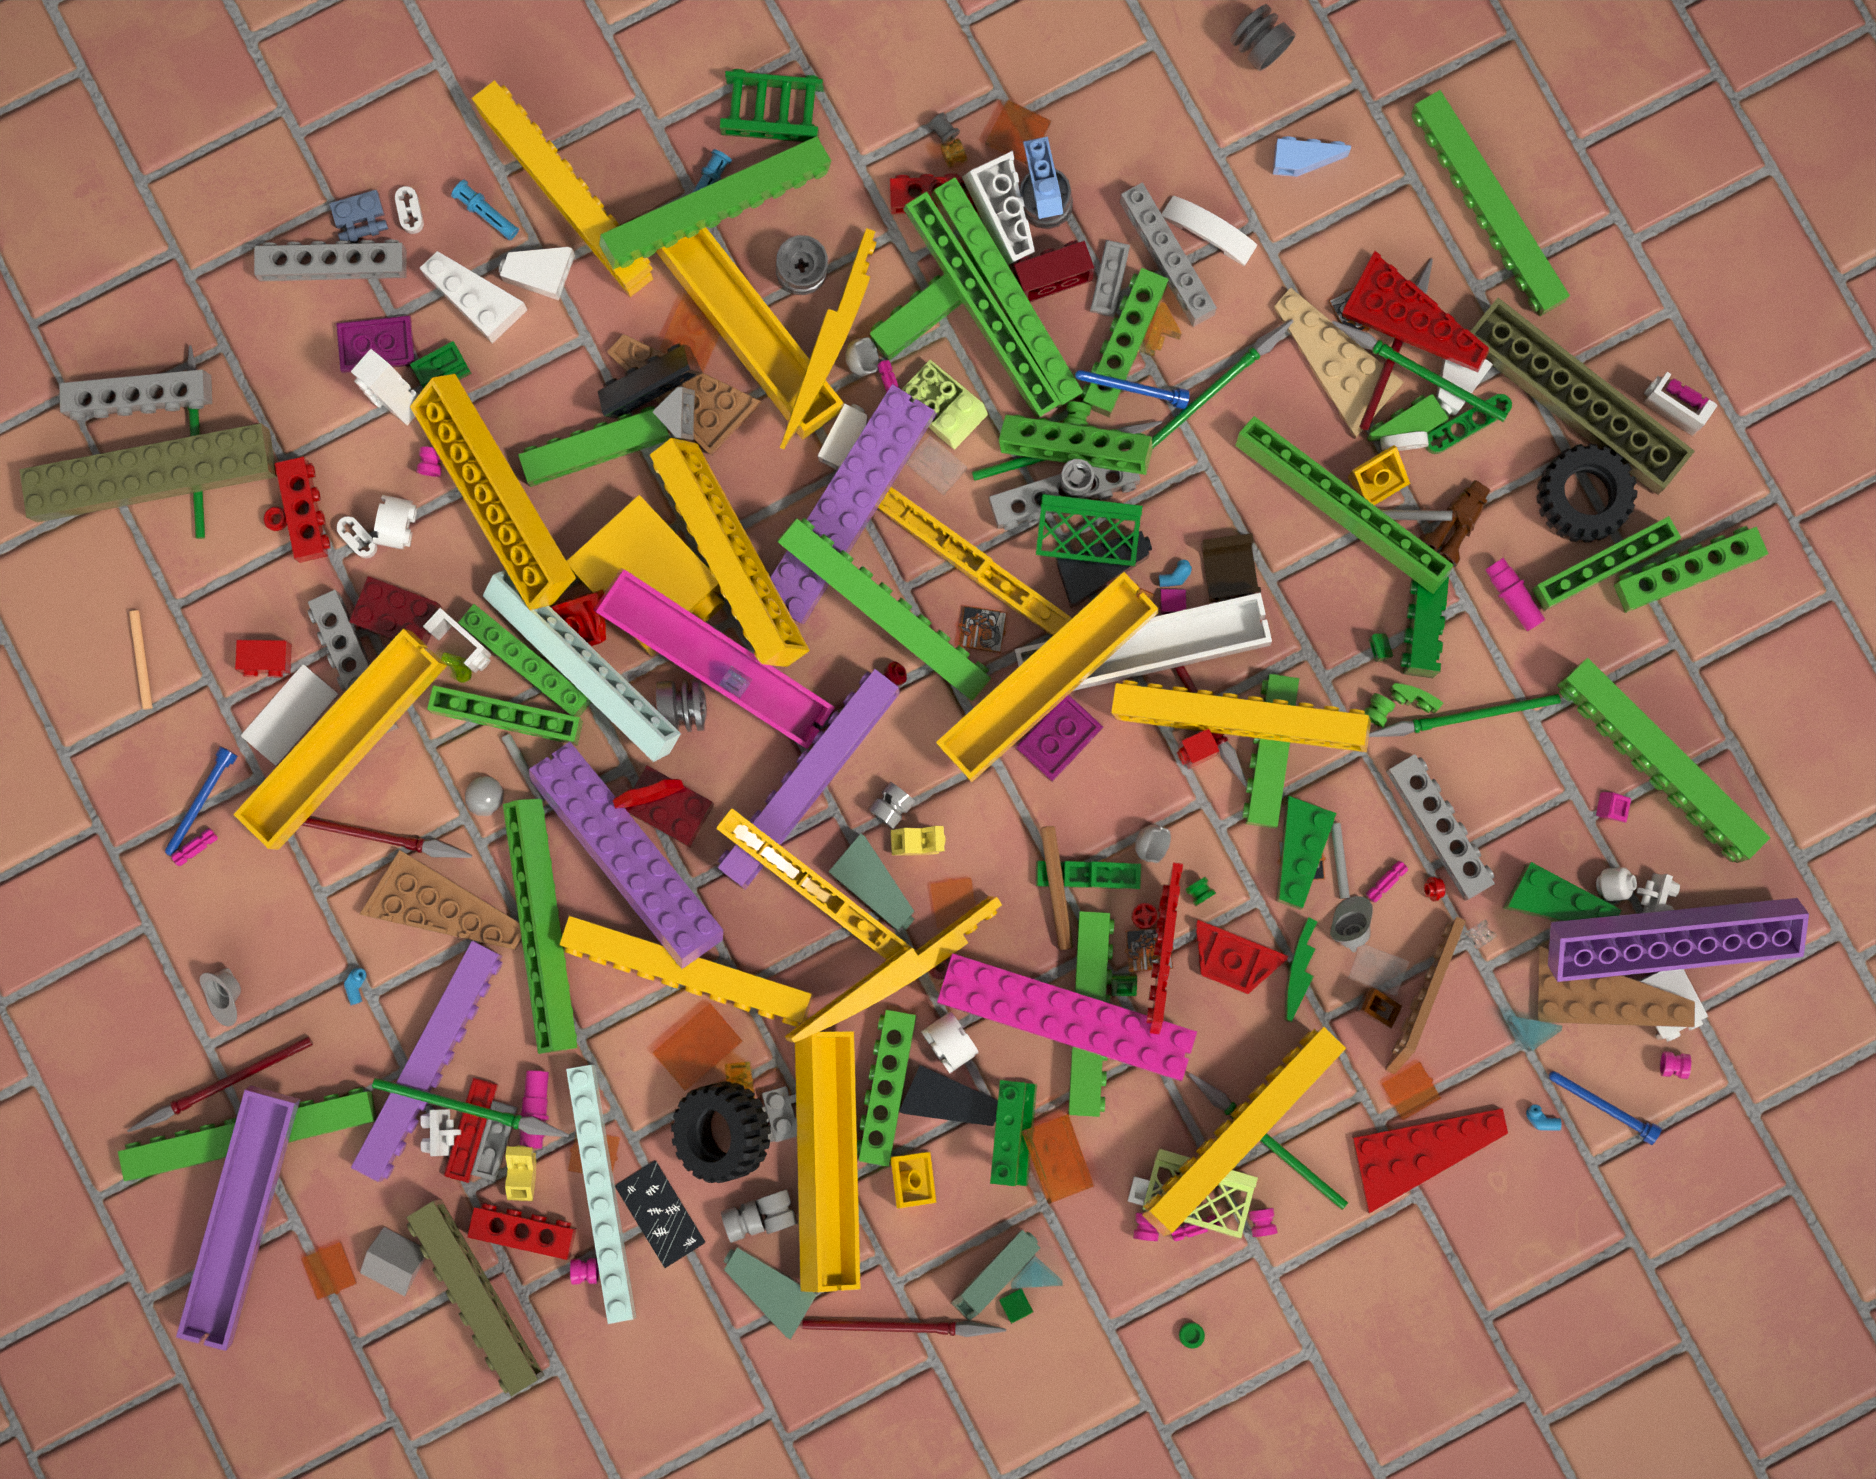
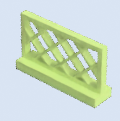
M1162 1149L1157 1151L1143 1206L1149 1201L1151 1195L1158 1191L1164 1192L1157 1178L1159 1167L1169 1170L1174 1177L1176 1175L1175 1172L1181 1173L1178 1169L1188 1159H1191L1190 1157ZM1231 1170L1218 1184L1223 1194L1213 1200L1207 1196L1206 1200L1208 1203L1195 1209L1189 1215L1194 1214L1196 1219L1188 1216L1183 1222L1241 1239L1258 1177ZM1156 1182L1159 1188L1153 1191L1154 1184ZM1224 1186H1225V1187H1228V1188H1232V1189L1229 1190V1191H1226V1189L1224 1188ZM1235 1190L1247 1193L1245 1202L1238 1207H1235L1228 1195ZM1225 1197L1232 1210L1220 1216L1213 1203ZM1210 1205L1217 1219L1207 1223L1202 1221L1198 1211ZM1243 1207L1242 1214L1240 1216L1238 1210ZM1235 1213L1239 1220L1237 1231L1227 1229L1222 1219ZM1219 1221L1221 1226L1214 1225V1223Z

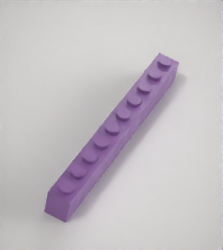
M471 941L396 1084L429 1093L432 1087L437 1088L443 1077L440 1074L444 1065L448 1066L455 1054L452 1050L456 1042L460 1043L467 1032V1029L464 1028L469 1019H474L479 1009L476 1005L480 997L484 998L491 987V984L488 983L493 974L497 975L503 964L500 961L502 955L475 941ZM390 1093L351 1168L377 1182L383 1181L384 1178L388 1179L395 1167L392 1163L396 1155L400 1156L407 1143L404 1140L408 1132L412 1134L419 1122L416 1117L420 1110L424 1111L429 1103Z

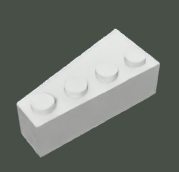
M1013 151L962 176L989 235L1007 265L1035 252L1029 223L1024 213V200L1020 195L1018 186L1019 178L1018 173L1015 172Z
M438 251L420 267L424 276L492 344L528 310L521 300Z
M370 349L351 371L356 377L354 382L378 408H381L383 405L408 426L415 418L410 406L418 397V394L413 389L411 390L410 385L401 378L388 362Z

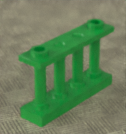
M743 69L725 71L727 84H733L730 116L720 120L721 135L805 142L816 136L819 139V128L812 124L815 91L824 92L823 79H819V77L814 75H806L803 78L746 73ZM743 85L757 86L754 118L751 121L742 120L739 117ZM767 87L781 88L779 117L775 123L764 120ZM791 89L806 90L803 122L800 125L788 122Z
M1000 1080L990 1184L1028 1186L1037 1084Z

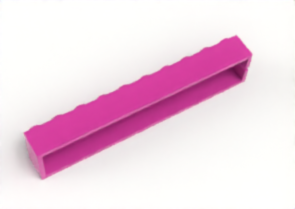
M620 568L594 608L595 612L806 749L809 748L820 731L812 726L814 721L823 726L835 708L773 666L760 663L753 653L623 568Z
M953 953L937 1000L938 1004L1178 1081L1183 1080L1189 1061L1184 1056L1185 1054H1191L1197 1031L1163 1021L1160 1035L1151 1034V1023H1146L1147 1015Z

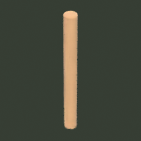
M138 610L130 611L129 615L142 709L147 710L153 707L140 613Z

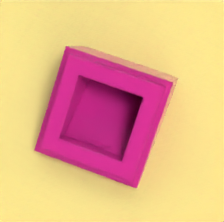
M1161 589L1160 614H1170L1186 610V590Z
M1601 792L1596 816L1627 823L1631 798L1614 792Z

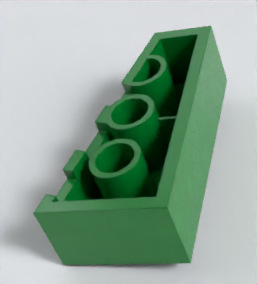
M1449 577L1446 578L1434 594L1415 580H1411L1409 593L1413 594L1412 604H1408L1406 618L1410 619L1409 628H1405L1403 643H1407L1406 653L1402 652L1400 667L1404 668V675L1433 679L1441 672V663H1437L1436 660H1439L1443 650V642L1438 639L1439 636H1442L1445 628V616L1441 615L1447 606Z
M1291 796L1286 798L1276 902L1298 910L1304 907L1337 813Z
M1533 862L1525 864L1503 907L1504 909L1549 919L1554 922L1619 916L1622 911Z

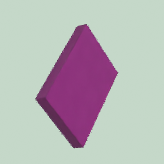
M410 315L336 323L340 371L342 373L351 372L370 349L393 368L411 366L410 364L415 362Z
M1068 695L1017 745L1016 749L1053 782L1103 729V726Z

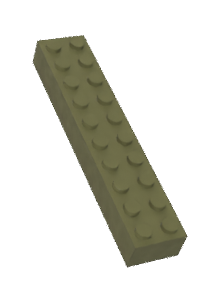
M1500 298L1495 300L1470 331L1489 347V353L1485 359L1492 363L1493 367L1590 443L1597 444V448L1602 449L1603 446L1611 448L1610 453L1614 456L1619 453L1623 457L1620 460L1623 465L1628 463L1632 468L1629 473L1655 494L1659 495L1668 486L1695 452Z
M262 423L19 469L26 518L37 523L277 477L270 429Z

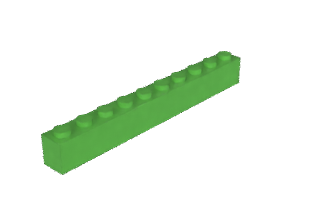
M1441 90L1416 103L1412 110V119L1417 127L1421 126L1427 144L1431 148L1434 147L1438 153L1439 163L1450 172L1452 184L1455 188H1460L1464 195L1463 200L1469 209H1473L1477 215L1476 221L1481 229H1485L1490 236L1489 242L1495 250H1499L1503 257V265L1508 271H1512L1518 289L1524 291L1529 298L1528 304L1534 312L1537 311L1541 317L1565 303L1570 296Z
M816 136L601 234L599 246L613 270L618 267L626 268L634 260L642 256L643 258L650 257L656 250L662 247H672L678 240L684 237L691 238L697 235L701 229L706 227L713 228L725 218H735L749 207L757 208L771 197L776 199L782 196L786 190L793 187L798 189L810 179L824 177L828 173L831 159Z
M953 178L936 188L931 194L932 198L970 261L1061 404L1057 407H1061L1082 394L1083 391L957 179Z
M925 192L906 204L903 210L1035 418L1038 419L1061 404L929 194Z
M1254 416L1239 432L1236 447L1429 592L1434 594L1449 576L1453 568L1452 563Z
M804 517L801 521L795 518L777 542L973 701L991 679L987 675L989 669L979 661L974 664L967 659L970 654L960 645L956 649L948 643L951 639L940 629L937 633L929 627L932 622L921 613L916 617L910 612L912 606L902 598L898 601L890 595L893 590L882 581L877 585L871 580L873 574L864 566H861L860 569L851 563L854 558L847 552L842 550L839 553L832 548L834 542L825 534H822L821 537L812 531L815 526Z
M542 799L516 800L503 804L537 1050L538 1054L575 1049L578 1048L577 1035L574 1027L566 959L563 946L560 945L562 933L544 817L545 811Z
M363 1088L348 1091L349 1096L339 1098V1094H333L323 1097L324 1102L314 1104V1100L300 1102L289 1142L375 1122L377 1115L372 1092H364ZM237 1118L225 1120V1126L215 1128V1123L199 1127L200 1132L192 1134L190 1129L175 1133V1138L167 1140L165 1135L151 1138L150 1144L142 1146L140 1141L126 1144L125 1150L118 1151L123 1180L132 1181L226 1158Z

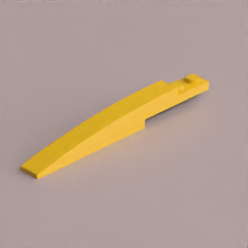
M866 228L837 312L830 309L826 312L779 447L781 449H785L810 410L851 329L870 280V276L866 275L870 264L866 261L868 254L872 256L877 242L873 238L876 231Z
M891 487L877 508L1014 611L1019 614L1021 613L1052 636L1072 619V617L993 562L992 558Z
M731 808L716 827L722 834L884 959H889L903 947H911Z
M988 896L916 951L911 947H903L784 1037L787 1041L797 1042L855 1015L903 988L946 960L952 953L954 954L968 944L963 934L968 935L978 928L976 924L983 919L988 920L997 914L996 909L1002 906L1001 902L997 897Z

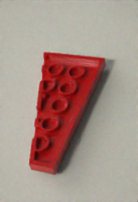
M1173 862L1168 885L1163 884L1162 895L1159 900L1158 912L1160 913L1156 926L1157 940H1155L1153 956H1158L1157 963L1152 965L1151 978H1155V985H1150L1148 999L1153 1001L1152 1008L1148 1007L1146 1023H1151V1034L1160 1035L1167 995L1165 988L1167 987L1170 971L1169 962L1175 933L1176 908L1180 894L1179 882L1183 870L1182 863Z

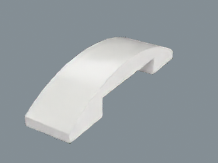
M1173 195L1162 213L1166 221L1180 229L1184 227L1223 250L1224 255L1243 266L1246 265L1257 247L1253 240L1231 224L1202 207Z

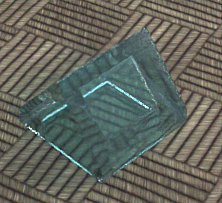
M730 666L719 685L740 698L750 685L752 679L733 666Z

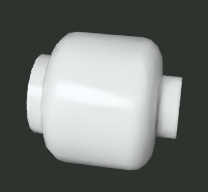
M1627 868L1604 869L1600 876L1597 877L1596 887L1599 895L1603 896L1607 901L1627 900L1632 896L1633 890L1636 889L1637 882L1635 876L1631 875Z

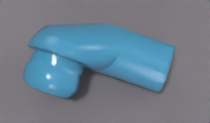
M1180 560L1177 562V567L1172 574L1159 575V587L1182 585L1192 571L1189 561Z
M363 968L353 969L344 982V988L351 1006L363 1002L359 992V988L367 976Z
M1533 1104L1527 1109V1119L1537 1130L1561 1131V1118H1547L1541 1111L1542 1108L1537 1104Z

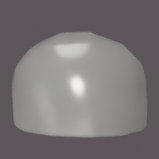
M871 338L856 339L848 344L845 358L849 369L858 376L875 373L878 370V351Z
M480 776L468 785L465 792V803L469 811L477 816H490L501 806L504 791L500 783L494 778Z
M1155 824L1143 828L1139 832L1135 843V851L1139 858L1147 862H1160L1170 845V831Z

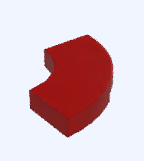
M663 779L646 787L627 790L614 798L615 809L632 807L664 798L683 789V782L680 779Z

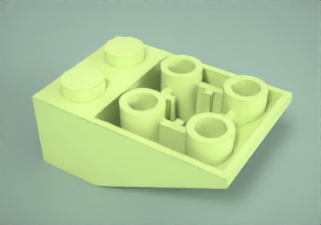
M929 360L902 388L914 400H919L937 413L929 428L954 450L988 415L984 404L932 360Z

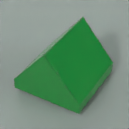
M1112 974L1111 996H1137V974Z

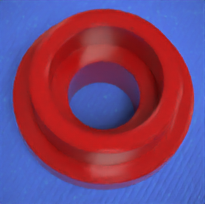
M275 506L265 512L263 520L268 529L281 531L287 526L283 508ZM279 515L281 517L280 522L273 523V518Z
M1435 876L1429 877L1424 884L1425 895L1433 902L1444 898L1446 890L1443 880Z

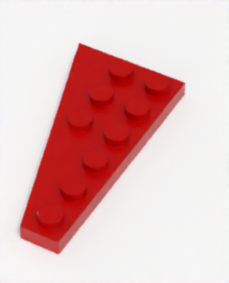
M1374 251L1342 312V316L1478 373L1489 353V347L1468 329H1464L1458 324L1454 317L1449 313H1445L1433 299L1412 281L1403 277L1398 272V269L1392 264L1389 265L1381 258L1378 252Z
M1503 1108L1352 1138L1368 1213L1370 1214L1507 1135L1508 1130Z

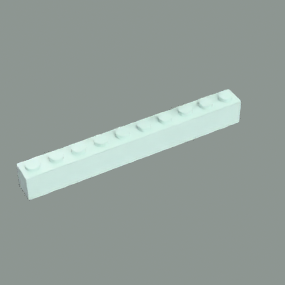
M503 570L493 574L483 597L653 762L670 754L681 733L550 606L529 610L507 571Z
M595 1065L569 1068L566 1071L607 1322L611 1324L633 1320L636 1318L596 1068Z

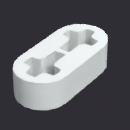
M401 187L395 194L400 224L407 233L417 234L424 226L419 198L411 187ZM405 194L413 197L409 199L410 207L408 208L402 200ZM412 213L415 220H418L414 222V227L406 224L410 220L408 215Z
M1412 432L1380 438L1382 452L1393 445L1397 447L1398 451L1418 449L1429 445L1427 432Z
M349 516L339 520L337 532L353 551L365 559L374 556L377 552V544H373V538L360 523ZM345 524H355L352 527L357 533L354 537L349 532L343 533L346 530ZM360 538L365 543L371 542L368 545L370 548L368 552L365 550L360 552L362 546L357 542Z

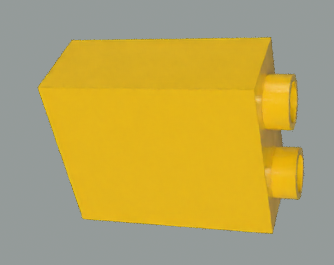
M640 495L566 561L572 572L590 592L603 589L605 593L620 568H623L704 622L712 618L725 603L718 596L721 594V587L717 579L711 575L709 568ZM632 636L651 657L657 652Z

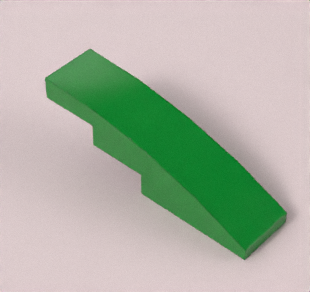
M1036 861L1037 887H1049L1045 861ZM1060 862L1064 888L1140 889L1141 864Z
M1310 917L1305 919L1289 965L1284 1020L1287 1022H1292L1314 977L1305 972L1316 950L1307 945L1318 922Z

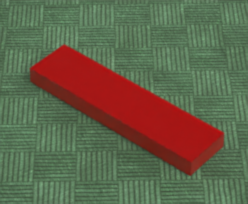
M473 1078L466 1103L490 1109L498 1084ZM462 1113L458 1130H461V1135L455 1136L454 1145L444 1173L445 1177L470 1183L471 1172L487 1122L486 1118Z

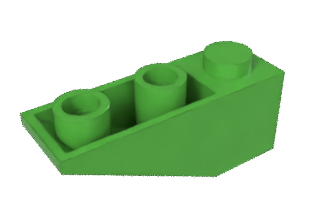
M1433 394L1426 398L1422 395L1411 403L1413 405L1406 411L1401 408L1390 416L1392 420L1384 424L1381 421L1370 429L1371 433L1367 440L1369 442L1380 441V438L1412 432H1427L1429 434L1444 425L1449 418Z

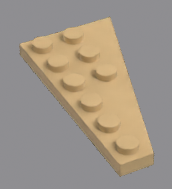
M1290 288L1274 306V310L1283 324L1291 319L1293 320V323L1287 329L1288 332L1293 336L1302 355L1304 354L1310 368L1328 397L1332 399L1337 407L1338 413L1350 428L1354 439H1356L1363 430L1359 425L1384 365ZM1392 372L1374 417L1404 383Z

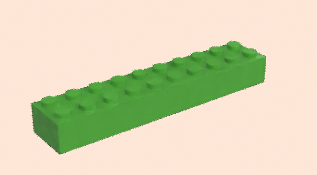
M1589 658L1579 663L1557 685L1560 688L1559 693L1569 702L1572 700L1578 706L1577 711L1584 718H1590L1596 724V730L1602 736H1608L1614 742L1613 746L1622 755L1626 753L1633 760L1631 762L1633 767L1641 773L1644 771L1650 777L1649 782L1657 790L1662 789L1668 795V801L1674 807H1680L1686 813L1685 817L1694 826L1698 825L1705 831L1703 833L1705 838L1712 844L1717 843L1723 849L1722 854L1729 861L1739 863L1749 860L1770 839Z

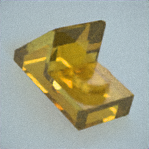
M1163 302L1160 303L1145 350V354L1154 357L1156 350L1161 351L1165 337L1161 336V334L1175 339H1180L1182 335L1166 303Z
M751 1062L725 1064L726 1080L732 1084L739 1083L744 1086V1089H750L755 1094Z

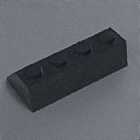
M680 343L673 345L667 349V354L661 357L656 355L646 360L647 365L639 369L638 367H633L624 373L625 376L619 380L614 378L603 384L604 388L598 391L603 415L617 419L702 374L703 372L690 346L684 344L681 346Z

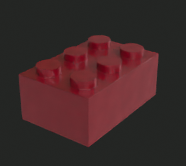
M1078 240L1070 241L1064 245V248L1058 250L1050 248L1041 252L1040 256L1031 258V256L1023 257L1017 261V264H1014V277L1029 302L1093 281L1094 265L1085 240L1078 242Z
M368 576L349 622L357 628L391 641L402 629L412 631L427 645L431 633L423 626L439 608L442 609V606L436 601Z
M646 765L633 789L646 787L663 779L671 778ZM684 786L683 789L664 798L637 806L626 807L625 809L630 815L690 848L715 804Z

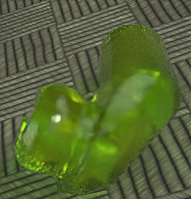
M447 652L443 653L441 660L454 668L456 680L460 683L469 681L472 676V670L464 664L467 659Z

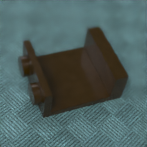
M1252 533L1205 539L1202 541L1201 547L1210 602L1217 603L1261 593V587H1258L1255 570Z

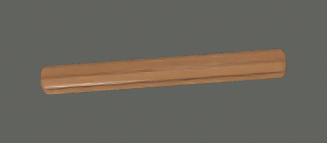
M1044 826L1041 828L1058 948L1060 950H1067L1073 947L1056 830L1054 826Z

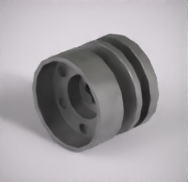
M1264 4L1250 13L1239 24L1230 39L1233 45L1237 46L1240 44L1238 50L1241 53L1253 48L1248 56V60L1258 71L1264 70L1278 59L1296 37V33L1284 22L1273 27L1278 20V15L1276 13L1270 14L1272 8L1268 4Z
M1057 169L1055 171L1063 208V214L1039 219L1029 173L1020 185V195L1023 197L1025 205L1023 207L1025 217L1032 225L1038 228L1052 229L1059 227L1067 221L1072 213L1073 200L1069 180Z
M806 235L788 238L780 246L776 258V276L779 284L786 291L794 295H808L814 293L822 286L828 267V256L824 246L817 239ZM799 264L803 265L805 272L800 273L798 269Z
M684 679L681 691L676 690L674 681L657 682V711L678 731L680 721H684L686 730L692 732V720L696 722L697 731H704L707 706L705 692L702 689L700 679H693L692 690H689L688 681Z

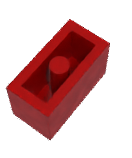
M236 640L235 670L243 673V677H258V673H268V677L282 678L283 674H291L292 644L286 640Z
M1208 728L1182 740L1176 753L1181 764H1186L1188 769L1216 757L1220 750Z

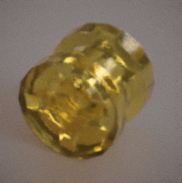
M959 138L954 139L953 143L949 145L945 143L940 145L948 168L954 167L955 163L959 161L962 163L967 161L964 147Z

